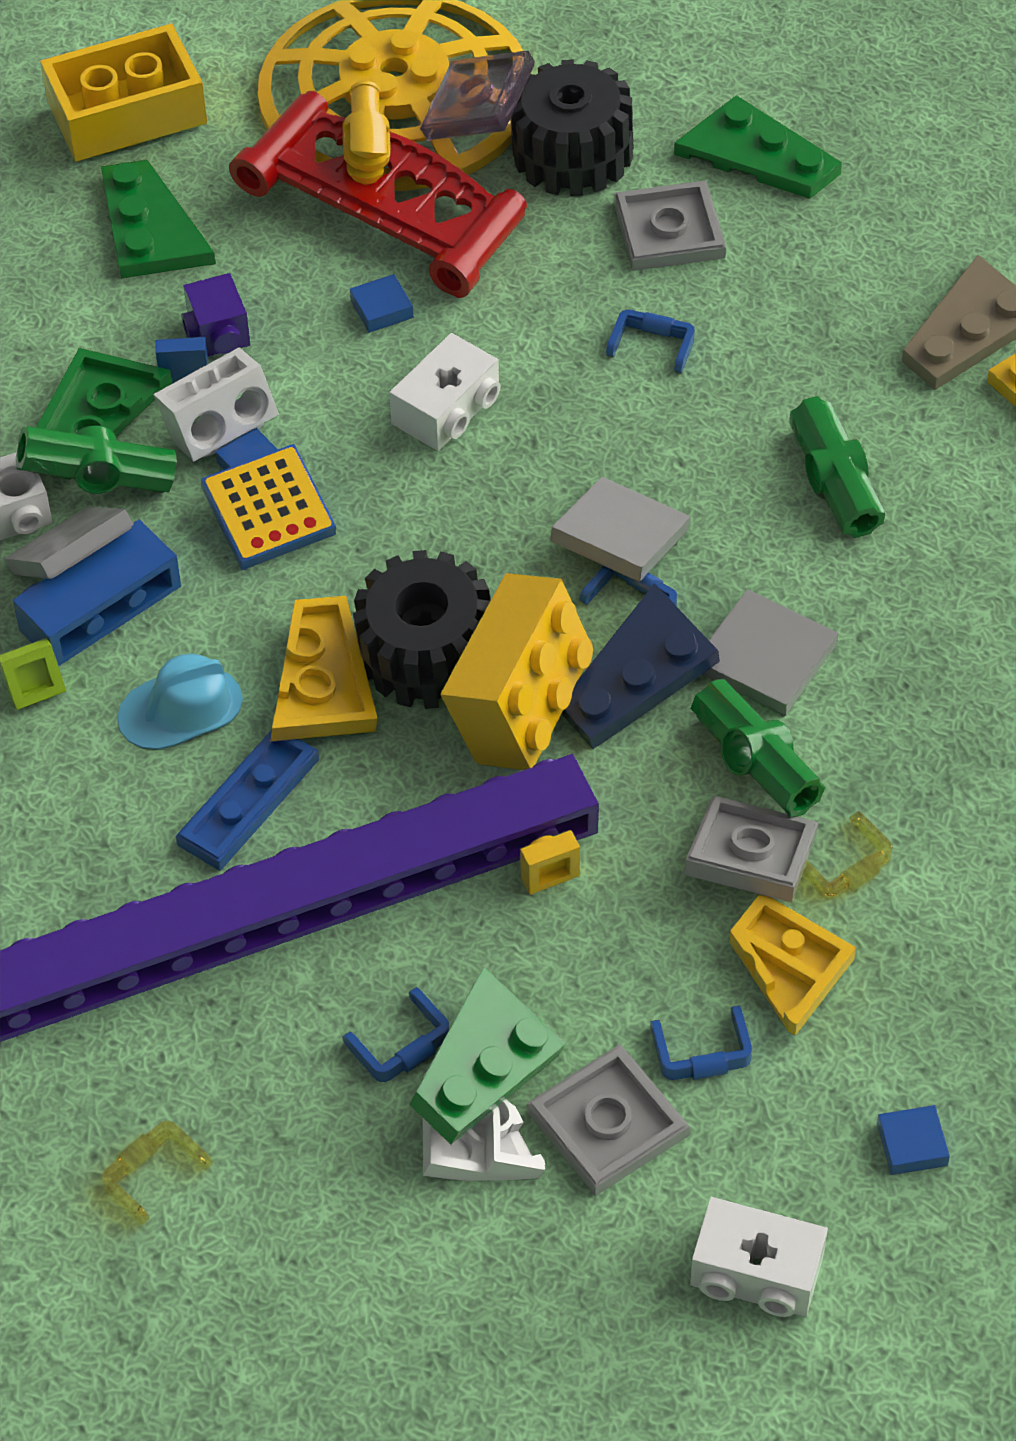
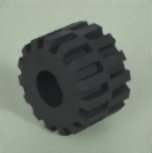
M574 59L561 60V65L552 66L550 63L539 66L538 74L527 73L520 79V88H513L510 96L513 156L519 174L526 171V181L536 187L543 181L545 182L546 193L558 195L560 188L570 189V196H583V188L592 187L596 193L607 188V179L617 182L624 176V167H630L633 160V108L630 88L625 80L618 81V73L611 68L600 70L598 69L597 62L588 60L584 64H574Z
M427 550L412 551L413 559L402 562L399 555L386 560L387 570L382 573L373 569L365 577L367 589H358L354 599L356 612H353L354 624L368 680L374 679L375 689L386 698L395 690L397 704L411 708L414 698L423 699L425 709L439 708L438 699L442 698L440 694L491 601L490 591L485 579L478 580L476 568L467 561L456 566L453 554L441 551L437 559L428 558Z

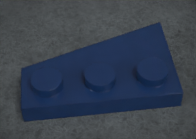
M654 583L577 680L572 691L570 704L561 714L588 745L594 749L719 663V651Z

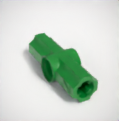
M819 396L802 400L797 408L790 411L789 424L805 454L806 474L814 493L817 495L824 494L843 534H849L853 538L872 534L878 526L884 524L885 511L868 479V463L862 445L857 439L849 440L830 401H824Z
M28 426L22 427L15 457L17 470L73 478L79 488L91 494L110 492L117 486L170 492L174 482L177 463L175 450L117 441L115 434L110 429L102 426L85 427L76 432V434Z
M725 679L711 681L706 688L695 695L690 709L721 743V755L724 764L730 772L739 776L750 774L791 818L805 815L814 804L820 802L826 787L820 782V778L794 752L791 733L784 723L773 719L764 721Z

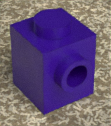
M230 273L183 285L187 312L182 313L181 318L187 338L205 337L208 357L220 353L227 354L237 348L250 346L247 312Z

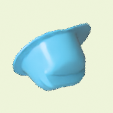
M197 654L178 655L165 663L159 670L156 678L130 691L122 701L117 715L119 729L129 742L143 749L161 750L229 724L239 714L243 697L239 684L231 675L223 671V667L218 659L211 660Z

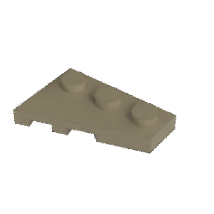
M977 255L903 349L902 362L936 390L1015 340L1016 285L981 256Z

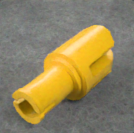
M360 81L351 86L350 89L352 113L345 118L342 125L343 155L347 162L348 174L356 182L367 185L375 183L382 177L384 167L389 162L390 127L387 118L380 113V88L371 81Z

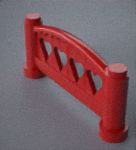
M307 91L305 94H300L252 147L243 148L229 163V172L232 179L243 191L256 197L266 195L279 179L434 257L435 259L429 265V274L432 281L441 291L457 298L466 297L479 282V271L521 222L527 209V202L519 192L513 189H506L504 192H499L494 196L448 160L428 148L391 131L389 162L386 164L391 171L382 175L375 183L363 185L356 182L348 174L344 155L320 163L316 162L315 143L318 139L328 137L333 139L336 145H343L342 125L346 117L326 113L328 111V104L315 91ZM400 177H410L415 181L416 185H426L431 191L398 203L395 201L394 183ZM439 197H450L455 201L456 205H466L471 209L467 214L440 223L435 221V201Z

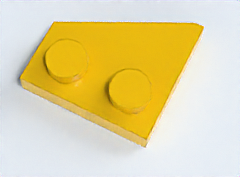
M760 894L730 930L729 943L787 1031L795 1036L855 959V946L775 899Z

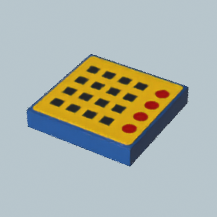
M295 444L201 478V488L241 570L336 535V525Z

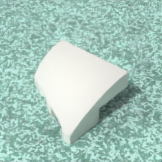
M507 1099L451 1145L423 1118V1176L463 1181L540 1178L545 1171V1161L541 1154L531 1155L519 1132L524 1122L516 1107L508 1102Z

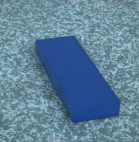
M271 730L176 835L177 846L221 871L319 761L317 749L300 739L270 742Z

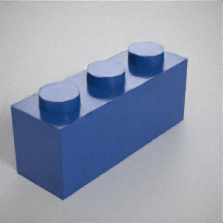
M140 519L133 523L132 529L53 579H44L39 583L30 585L22 594L13 599L19 631L31 643L47 638L52 645L58 667L181 587L177 555Z

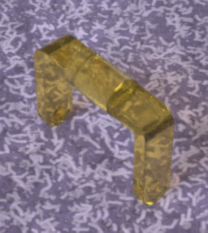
M859 811L850 816V821L878 850L870 856H865L841 872L840 876L831 882H828L808 860L806 861L802 876L826 899H835L849 889L851 891L856 890L880 874V869L891 861L893 848L891 841Z
M162 1121L146 1135L142 1133L115 1156L116 1161L106 1168L102 1174L105 1191L141 1225L150 1219L149 1215L117 1183L128 1173H133L155 1154L157 1148L166 1140L171 1138L204 1170L213 1164L210 1156L172 1121Z

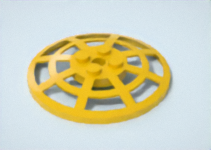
M340 0L313 11L302 18L275 42L267 54L259 74L258 103L262 122L266 130H268L281 116L274 105L271 91L274 65L300 63L298 72L300 94H305L307 91L316 92L312 81L314 64L339 66V81L317 91L326 100L328 105L343 97L351 105V86L360 81H371L380 88L379 108L381 114L390 120L416 116L421 124L416 127L390 129L391 132L414 142H422L429 139L438 155L468 175L500 156L512 143L510 97L489 87L491 66L486 51L511 50L518 69V88H520V79L527 73L531 74L527 56L517 39L494 18L458 0ZM382 5H417V6H418L417 9H413V8H382V9L368 10V11H365V12H360V11L358 10V9H361V8L375 7V6H382ZM441 9L461 15L482 25L494 35L475 37L471 31L458 22L436 12ZM335 16H339L342 19L323 30L310 43L308 48L286 49L300 35L317 24ZM383 18H410L404 29L378 31L370 22L371 20ZM430 22L449 30L460 39L438 44L422 33ZM350 27L359 36V39L353 42L346 50L323 48L333 37ZM472 53L477 67L476 80L473 81L450 73L448 58ZM397 71L402 72L404 74L395 77L389 72ZM448 90L467 96L456 109L444 117L439 118L433 109L445 97ZM482 103L507 114L504 121L487 138L474 147L458 154L447 132L454 130L467 121L480 108ZM328 108V111L326 113L339 116L334 111ZM315 150L316 162L320 163L333 159ZM384 168L383 175L389 173L391 169ZM400 177L394 183L395 191L429 188L426 185H416L415 181L410 177Z

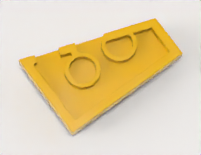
M335 596L295 600L270 742L375 732L378 717L363 659L360 654L347 597Z

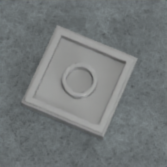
M706 180L614 193V207L632 271L726 258V244Z
M601 477L552 526L550 541L640 582L688 531L691 516Z
M85 507L4 558V561L14 575L53 579L132 529L131 526L134 524L126 509Z
M747 589L709 639L719 651L720 662L702 675L713 681L725 679L736 692L786 716L837 645L839 633Z
M712 796L686 858L684 875L792 903L814 844L819 822L801 817L791 818L785 813Z
M621 1044L527 1103V1113L595 1196L688 1137L690 1132V1126Z

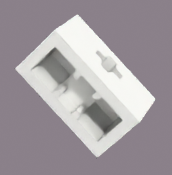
M450 333L389 392L391 424L439 451L451 438L457 439L464 433L470 419L482 408H489L496 401L501 388L499 383V360L457 335Z
M711 1197L692 1258L690 1285L700 1288L705 1295L716 1300L729 1301L735 1297L757 1303L762 1310L775 1316L788 1317L797 1314L807 1317L824 1255L828 1228ZM761 1259V1265H753V1260Z

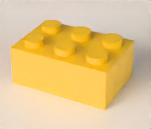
M172 23L40 60L47 103L75 162L207 124L203 82Z
M505 573L440 694L475 763L518 770L532 768L542 751L548 747L551 733L562 711L569 706L572 691L577 680L580 678L583 670L591 663L594 651L592 642L586 634L576 612V607L572 603L562 579Z

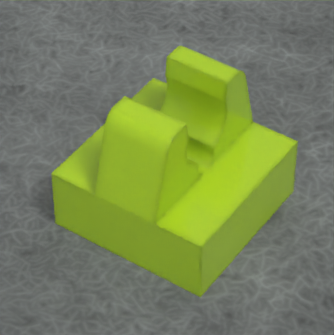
M47 638L0 655V669L10 699L16 710L66 692L52 645Z

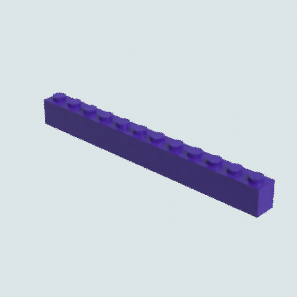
M574 754L558 759H546L538 762L532 768L506 777L496 776L490 778L480 786L456 794L440 795L430 803L404 812L394 811L388 813L378 821L354 829L338 830L328 838L302 847L286 848L273 857L249 865L233 866L223 874L197 883L181 884L168 893L144 901L128 902L110 913L89 920L80 919L73 921L63 929L43 936L20 939L10 947L0 950V1042L520 861V849L529 846L540 837L556 836L570 830L573 832L576 840L597 834L599 803Z

